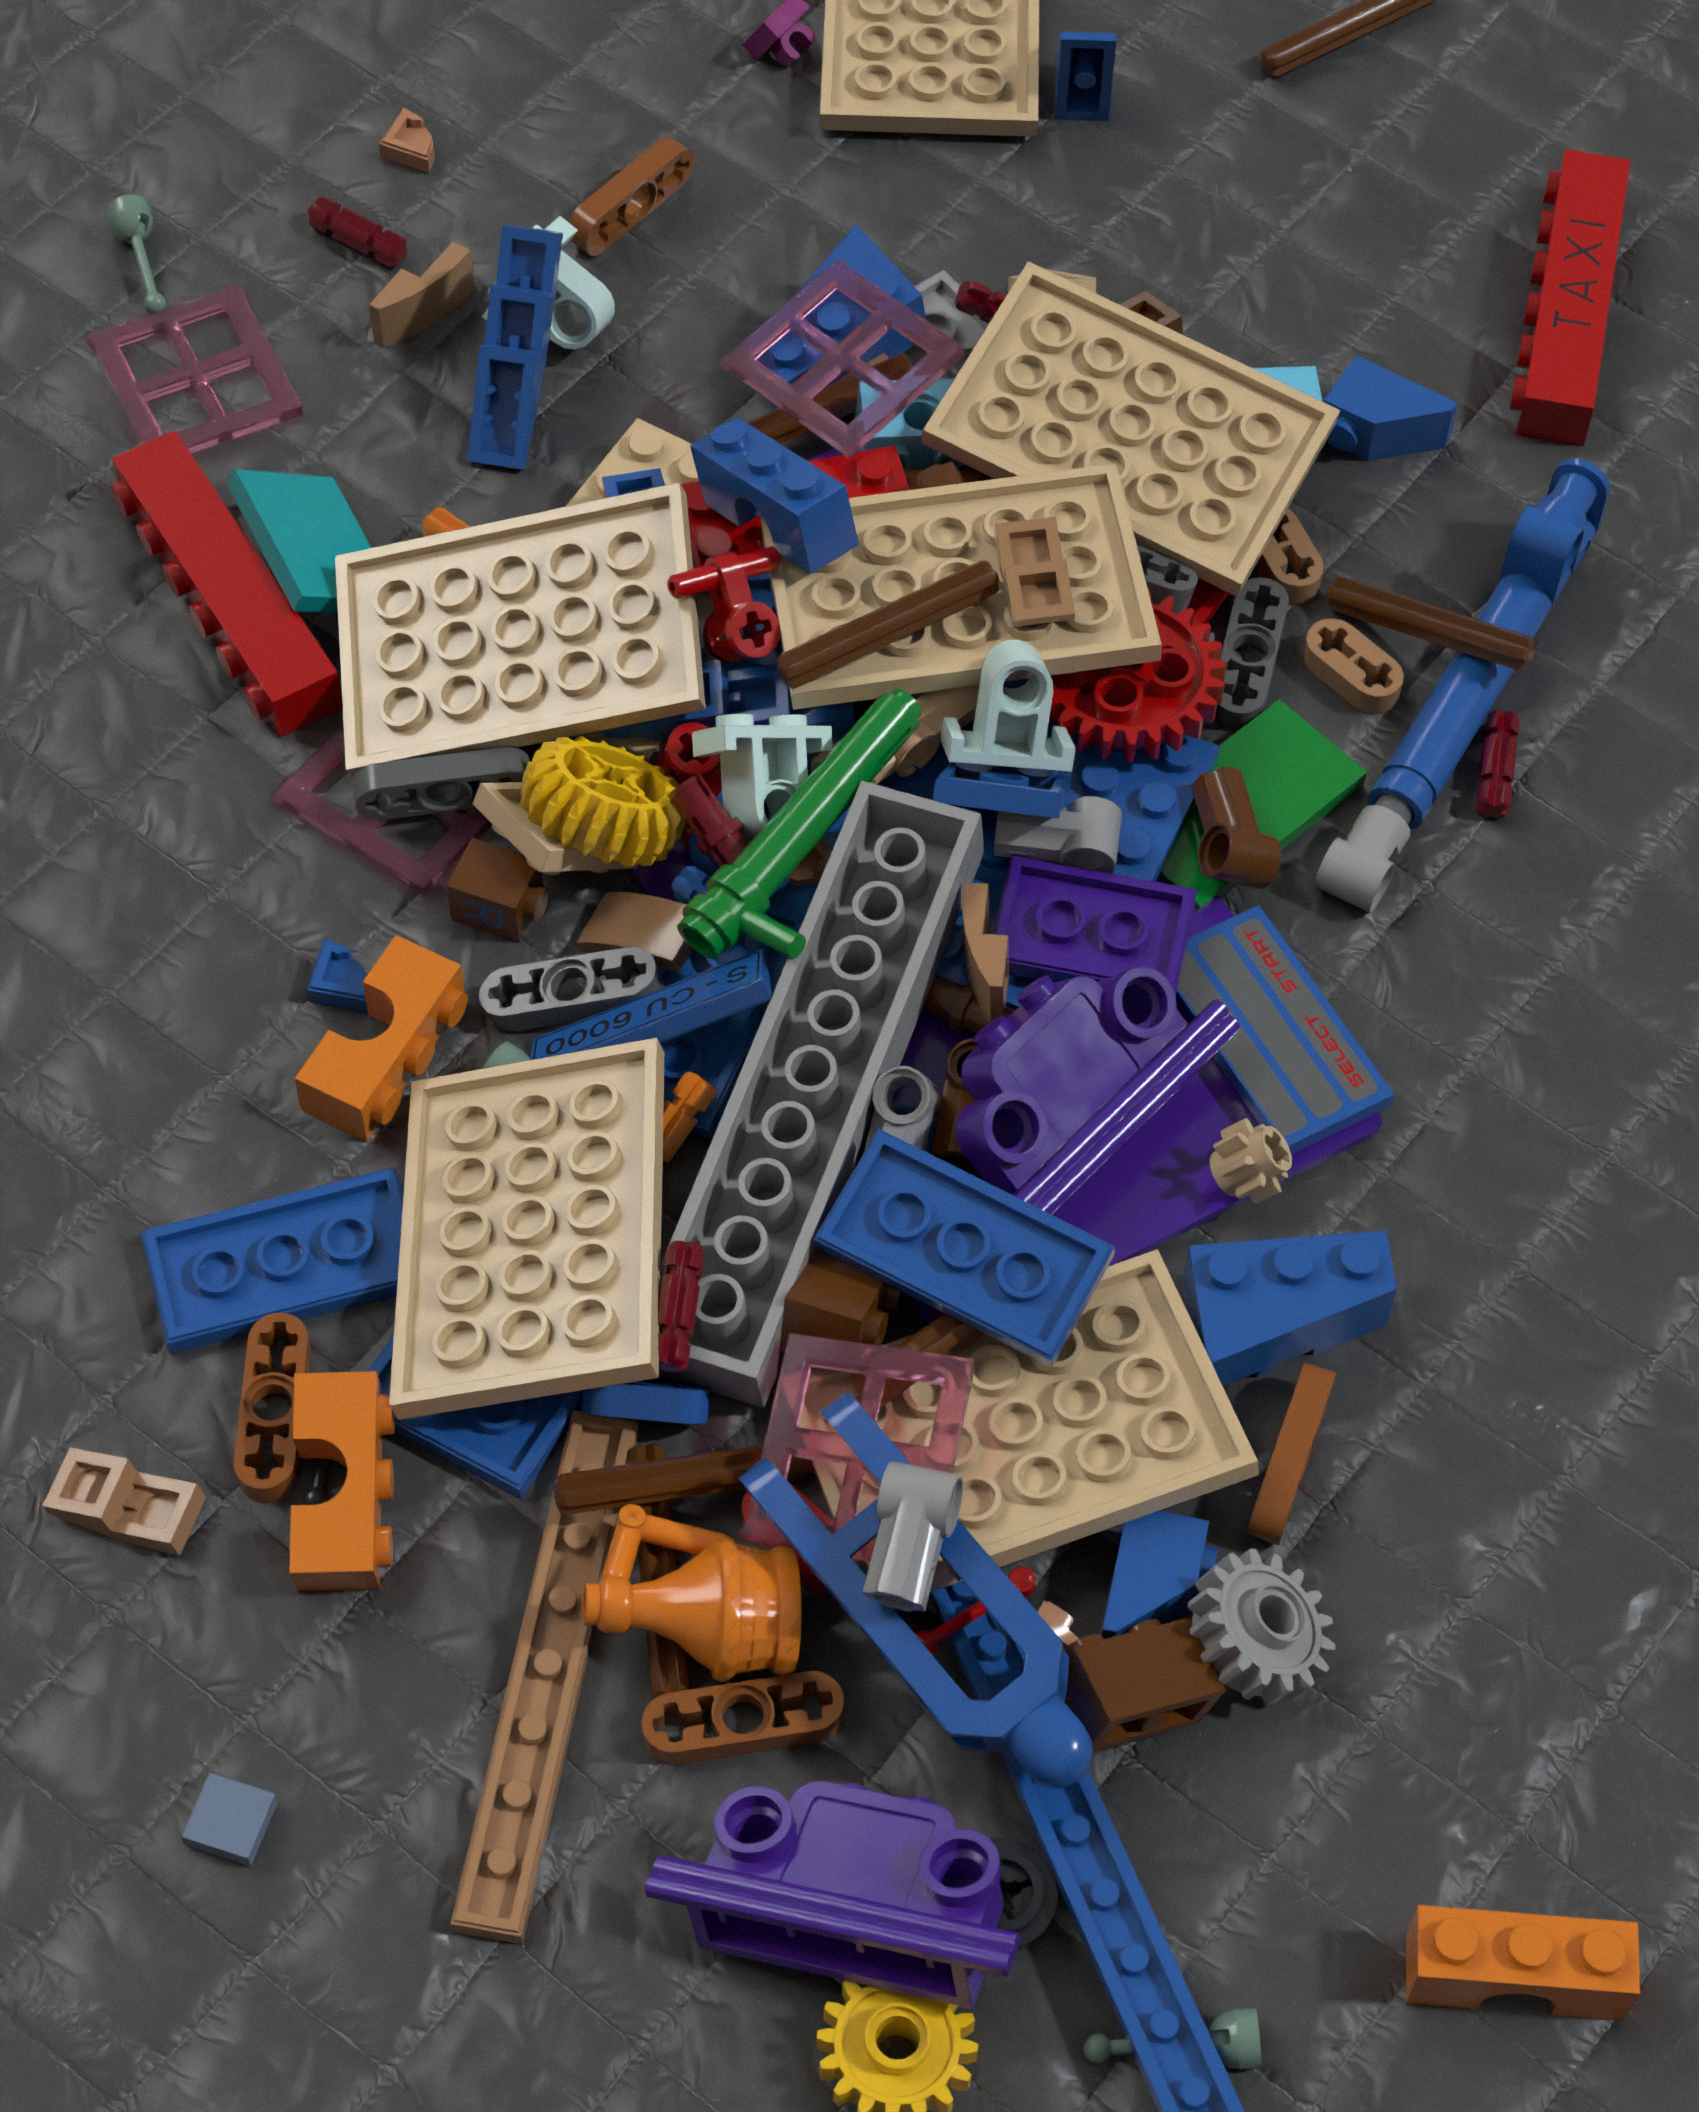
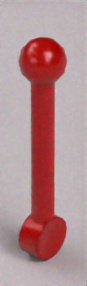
M1019 1566L1010 1572L1008 1578L1024 1597L1034 1592L1036 1576L1030 1568ZM978 1601L933 1631L922 1630L915 1635L933 1655L937 1651L940 1642L987 1613V1610Z

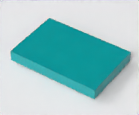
M234 469L227 482V486L293 611L338 613L335 556L372 547L334 478Z

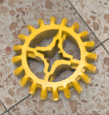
M580 736L576 737L574 741L567 737H558L556 741L543 742L540 750L535 752L532 762H528L522 778L524 784L520 792L522 795L520 805L528 812L527 818L533 824L542 826V833L545 836L555 837L562 841L563 848L572 847L581 851L584 857L591 855L601 858L605 864H609L611 861H618L625 867H633L635 863L642 866H652L654 861L665 860L669 852L675 847L677 840H680L687 823L683 815L680 814L673 802L667 797L680 784L674 778L665 776V770L661 766H653L646 762L644 755H633L627 752L624 746L616 748L608 745L604 740H599L596 743Z

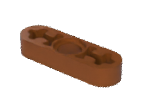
M667 136L659 139L574 210L568 223L578 231L570 242L591 256L603 253L682 188L693 171L695 164L694 153L671 137Z
M272 1313L259 1319L252 1326L247 1341L233 1464L242 1492L248 1498L260 1503H272L285 1498L295 1488L299 1476L300 1456L293 1441L294 1373H310L312 1350L305 1325L300 1319L288 1313ZM277 1337H288L290 1346L285 1347L283 1351L282 1369L284 1374L273 1372L274 1365L269 1348L275 1346ZM268 1394H283L292 1401L289 1412L278 1420H263L254 1413L257 1402ZM262 1440L273 1442L272 1449L277 1468L271 1469L268 1479H258L255 1471L256 1468H260L263 1464L264 1445Z
M1304 1362L1257 1497L1246 1535L1280 1545L1334 1386L1337 1372Z
M806 1671L666 1693L653 1699L643 1712L641 1722L643 1743L647 1752L655 1760L667 1765L687 1764L820 1743L831 1738L839 1730L843 1721L844 1696L841 1687L831 1676L818 1671ZM816 1694L818 1703L826 1705L822 1707L821 1719L809 1720L806 1711L799 1709L803 1705V1696ZM773 1698H781V1712L786 1711L784 1712V1727L775 1728ZM739 1702L751 1703L760 1709L764 1719L761 1725L751 1733H735L728 1729L723 1722V1715L730 1706ZM711 1708L714 1738L705 1739L702 1710ZM678 1716L681 1726H690L683 1729V1740L669 1742L667 1733L660 1731L665 1727L666 1717Z

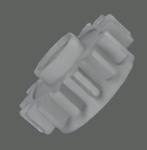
M1249 1549L1240 1557L1234 1552L1228 1554L1196 1581L1194 1585L1200 1593L1188 1602V1608L1193 1612V1626L1189 1629L1191 1635L1198 1637L1205 1648L1200 1655L1203 1662H1212L1219 1676V1681L1223 1685L1226 1684L1230 1688L1241 1692L1242 1697L1249 1700L1253 1696L1263 1695L1267 1704H1275L1285 1696L1290 1700L1296 1698L1313 1686L1315 1680L1327 1673L1329 1666L1323 1658L1335 1651V1643L1323 1636L1322 1631L1331 1626L1333 1620L1330 1616L1318 1614L1314 1605L1323 1597L1319 1590L1306 1593L1300 1586L1304 1576L1302 1570L1298 1568L1290 1575H1287L1282 1571L1281 1556L1273 1554L1262 1563L1256 1549Z

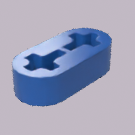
M642 1380L582 1390L580 1411L587 1414L609 1417L704 1424L708 1422L710 1388L693 1384Z

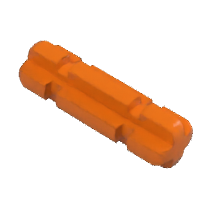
M692 1072L685 1073L672 1090L676 1095L673 1101L670 1102L666 1099L664 1102L663 1161L665 1160L668 1163L698 1120L694 1117L697 1111L704 1112L716 1096V1089L712 1084Z

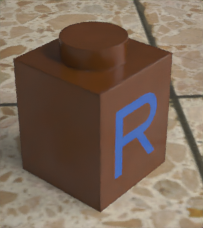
M471 838L446 885L451 920L520 943L529 923H538L549 898V889L543 886L542 873L533 869L527 863L526 857L523 854L475 838Z

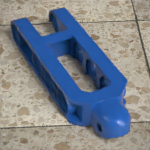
M845 1391L819 1412L826 1424L829 1422L857 1457L863 1470L879 1489L884 1472L891 1461L911 1465L849 1392ZM767 1457L761 1459L738 1478L765 1515L960 1750L980 1752L1009 1751L1031 1779L1043 1787L1052 1789L1068 1787L1085 1775L1090 1768L1094 1756L1093 1743L1084 1725L1065 1704L1070 1658L1063 1650V1642L959 1520L950 1538L944 1537L940 1556L958 1582L962 1579L978 1598L1002 1634L1006 1631L1025 1654L1023 1673L990 1701L969 1699L893 1608L867 1599L863 1594L867 1576L851 1557L878 1535L880 1523L877 1520L878 1498L832 1535Z

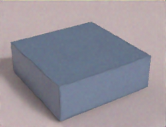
M209 1772L182 1834L184 1845L251 1867L278 1804L276 1794Z

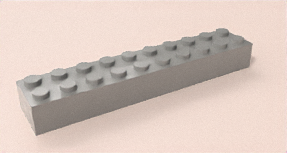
M865 781L860 782L798 932L805 936L804 950L796 958H787L670 1240V1243L677 1240L698 1243L703 1248L705 1258L702 1277L698 1280L700 1290L693 1336L689 1338L691 1349L688 1367L682 1372L659 1370L660 1376L685 1384L705 1386L710 1388L711 1392L761 1408L765 1407L786 1354L779 1351L785 1297L815 1252L816 1247L813 1239L864 1154L875 1108L873 1103L874 1085L878 1077L886 1070L901 1064L962 910L963 882H973L984 854L980 813ZM666 1253L661 1262L660 1289L662 1277L666 1274L667 1269L664 1267Z

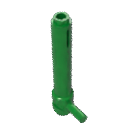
M894 689L891 693L881 694L732 864L720 866L707 881L706 888L708 891L705 894L695 895L683 908L682 915L684 918L679 922L677 929L681 937L692 949L706 958L716 959L722 952L728 953L732 951L742 938L748 935L790 958H796L802 953L806 943L804 935L763 915L769 909V898L850 807L860 782L871 783L919 728L920 722L918 718L922 715V709L910 694L901 689Z

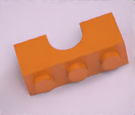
M398 935L394 936L363 980L368 1015L388 1024L389 1028L378 1037L363 1041L351 1040L328 1030L294 1078L301 1111L365 1142H368L380 1123L386 1125L392 1120L401 1103L403 1089L413 1075L420 1076L427 1069L434 1055L436 1041L446 1027L453 1028L460 1021L468 1002L460 964Z
M377 1371L294 1373L293 1441L300 1459H331L347 1469V1477L342 1489L329 1501L317 1505L291 1506L289 1574L297 1591L380 1589V1567H392L391 1525L381 1526V1501L393 1500L394 1469L392 1459H382V1435L394 1434L395 1414L389 1406L390 1394H383Z
M1418 1905L1406 1932V2003L1479 2009L1482 2001L1492 1996L1527 1994L1550 2000L1551 2015L1624 2021L1640 1995L1638 1922Z

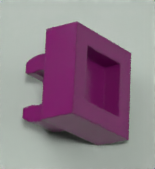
M786 0L742 46L756 61L772 46V52L776 61L783 67L788 68L800 56L791 46L789 40L796 43L803 52L816 40L813 31L808 26L802 23H795L810 6L804 0Z

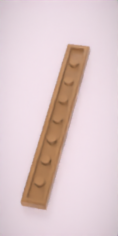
M573 1410L557 1477L564 1473L629 1464L628 1452L637 1444L640 1431L639 1421L593 1415ZM553 1491L450 1923L454 1933L523 1945L595 1626H584L582 1623L583 1587L585 1583H599L603 1579L604 1566L619 1511L622 1507L565 1515L558 1511Z

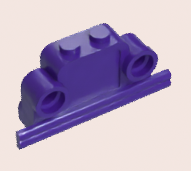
M1149 967L1128 969L1117 976L1105 978L1098 982L1086 976L1054 983L1048 975L1040 977L1018 995L1017 1000L1021 1004L1020 1007L1008 1018L1001 1016L987 1024L973 1039L978 1046L964 1060L961 1076L966 1090L975 1101L968 1104L958 1117L956 1138L959 1147L985 1182L1052 1215L1240 1030V1025L1229 1014L1226 1005L1219 999L1213 1000L1188 1024L1176 1009L1175 993L1170 982L1162 973Z
M825 1781L811 1782L800 1787L793 1794L790 1802L780 1792L768 1787L754 1786L740 1789L729 1795L720 1804L715 1813L714 1830L716 1839L705 1864L659 1855L655 1860L653 1871L646 1881L644 1890L646 1897L687 1906L699 1948L970 2009L974 2007L983 1982L982 1971L1008 1977L1021 1940L1020 1933L997 1928L1003 1911V1896L1000 1885L1001 1864L997 1848L988 1837L977 1831L956 1829L952 1814L929 1799L918 1796L903 1798L874 1792L864 1786L851 1782L841 1784Z

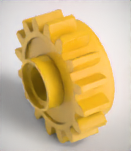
M845 1980L842 1983V1996L846 2005L827 2001L824 2007V2020L833 2028L818 2030L816 2049L831 2054L819 2062V2074L821 2080L838 2079V2083L833 2090V2101L835 2104L840 2106L851 2100L858 2106L857 2112H928L934 2107L940 2112H951L954 2100L950 2089L953 2088L967 2092L971 2083L972 2074L962 2065L977 2061L978 2044L962 2039L974 2031L975 2018L973 2013L955 2015L954 2012L958 2007L957 2005L872 1986H866L862 1989L857 1983ZM902 2036L914 2044L916 2051L908 2058L896 2060L885 2056L877 2046L887 2037Z

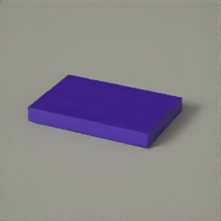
M1011 855L993 935H1008L1009 974L1035 980L1048 975L1052 982L1086 976L1098 982L1105 978L1117 976L1128 969L1149 967L1159 971L1167 978L1176 998L1197 889Z

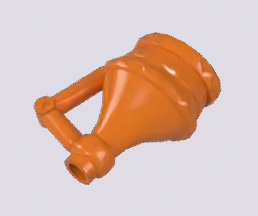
M635 1504L625 1505L621 1508L604 1566L603 1579L599 1583H585L583 1587L582 1623L584 1626H597L600 1631L605 1633H623L629 1627L653 1631L676 1642L692 1658L708 1668L713 1679L720 1682L727 1681L736 1674L768 1668L771 1673L777 1675H785L795 1671L801 1641L802 1611L800 1572L797 1555L792 1548L782 1545L765 1551L737 1544L732 1538L722 1533L647 1515L640 1506ZM640 1541L696 1555L679 1569L656 1580L632 1585L629 1581Z

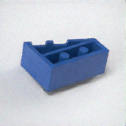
M856 224L749 349L759 392L774 409H777L837 382L883 352L888 358H891L909 350L929 336L922 294Z
M1386 1230L1190 1245L1182 1281L1186 1310L1222 1386L1252 1374L1260 1377L1275 1371L1277 1364L1309 1351H1311L1312 1355H1315L1387 1326L1397 1291Z

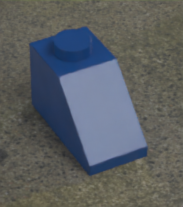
M1058 33L1055 66L1056 120L1109 121L1116 33Z
M1356 355L1323 400L1324 403L1340 410L1337 422L1326 442L1338 450L1349 452L1365 461L1445 448L1450 441L1458 402Z
M1159 1510L1124 1523L1101 1634L1104 1639L1122 1635L1133 1626L1150 1619H1158L1161 1625L1170 1623L1190 1611L1188 1602L1195 1597L1196 1586L1194 1584L1200 1577L1210 1571V1568L1216 1563L1218 1548L1205 1546L1209 1526L1208 1520Z

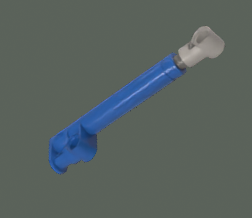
M1578 458L1566 459L1559 463L1552 474L1547 496L1542 497L1536 507L1529 504L1520 516L1509 540L1499 583L1479 614L1478 620L1529 635L1532 638L1535 637L1600 529L1610 494V483L1606 475L1597 466ZM1459 651L1455 653L1368 794L1369 806L1363 808L1350 829L1346 840L1337 837L1329 847L1317 872L1314 887L1369 913L1375 910L1393 875L1395 868L1393 861L1397 859L1408 841L1410 830L1418 828L1425 819L1432 804L1448 781L1514 669Z

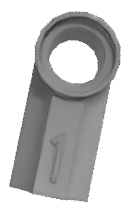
M1085 796L1073 800L1069 803L1068 807H1064L1059 819L998 811L994 856L1011 857V855L1112 874L1117 862L1122 823L1121 809L1108 799Z
M909 1066L890 1068L878 1077L873 1088L875 1108L864 1152L878 1128L925 1151L931 1123L936 1120L941 1109V1096L938 1088L928 1077ZM917 1083L922 1092L919 1107L910 1114L897 1115L892 1105L896 1090L904 1084Z
M891 1461L888 1464L882 1478L877 1502V1520L880 1523L863 1588V1594L867 1599L898 1610L908 1612L914 1610L925 1611L944 1537L950 1538L958 1521L963 1497V1477L961 1475Z

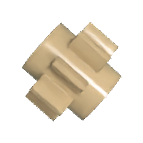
M1247 1118L1221 1130L1223 1140L1213 1144V1148L1216 1151L1211 1154L1210 1168L1216 1183L1222 1191L1229 1196H1236L1238 1199L1249 1195L1254 1204L1282 1192L1279 1182L1288 1178L1286 1171L1292 1166L1291 1152L1282 1134L1276 1128L1265 1126L1263 1123L1253 1128Z

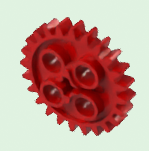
M1148 589L1149 596H1150V600H1151V592H1150V589ZM1172 596L1165 598L1159 605L1151 603L1162 644L1161 661L1050 675L1053 680V697L1049 723L1058 721V726L1065 727L1069 736L1074 733L1079 735L1078 751L1080 752L1086 750L1093 742L1101 744V757L1106 760L1111 755L1114 747L1123 749L1124 756L1128 762H1133L1136 748L1143 747L1154 760L1158 759L1160 743L1165 742L1170 748L1178 752L1182 749L1184 734L1195 739L1200 738L1203 722L1213 723L1217 704H1222L1226 662L1220 660L1221 642L1209 641L1210 624L1193 626L1195 613L1193 608H1188L1178 614L1172 612L1174 601Z

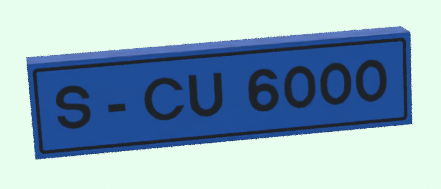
M762 948L534 1038L530 1060L657 1038L659 1043L757 1006L771 999L772 964Z

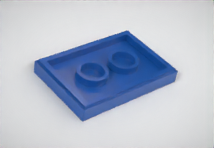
M394 1334L367 1371H377L383 1394H390ZM582 1390L398 1420L395 1416L394 1433L521 1500L567 1432L572 1411L581 1410Z

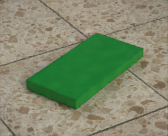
M1280 699L1219 745V758L1213 770L1216 771L1226 766L1242 771L1259 831L1274 836L1278 840L1281 850L1363 786L1367 775L1366 770ZM1195 805L1161 870L1159 878L1166 884L1197 889L1195 908L1199 911L1216 896L1223 898L1238 885L1207 878L1201 873L1198 867L1197 855L1200 841L1205 832L1197 805Z

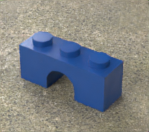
M736 417L730 422L723 423L717 426L712 433L690 445L705 504L739 527L761 513L770 529L774 548L808 573L813 574L859 545L846 485L742 419Z

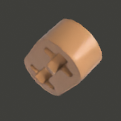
M1288 508L1273 533L1281 532L1279 543L1272 535L1255 566L1262 578L1272 579L1285 588L1289 597L1288 604L1297 605L1313 600L1319 593L1324 564L1297 516ZM1287 563H1289L1294 573L1286 574ZM1306 575L1305 579L1298 578V576Z
M1333 618L1322 619L1311 626L1307 633L1303 659L1307 668L1352 706L1364 713L1382 714L1395 707L1399 701L1404 678L1402 667L1396 660L1343 620ZM1321 645L1330 650L1327 652L1321 650ZM1337 645L1342 648V651L1340 652L1334 647ZM1365 680L1375 685L1368 687L1365 685ZM1381 680L1384 683H1386L1385 687H1383L1377 682Z

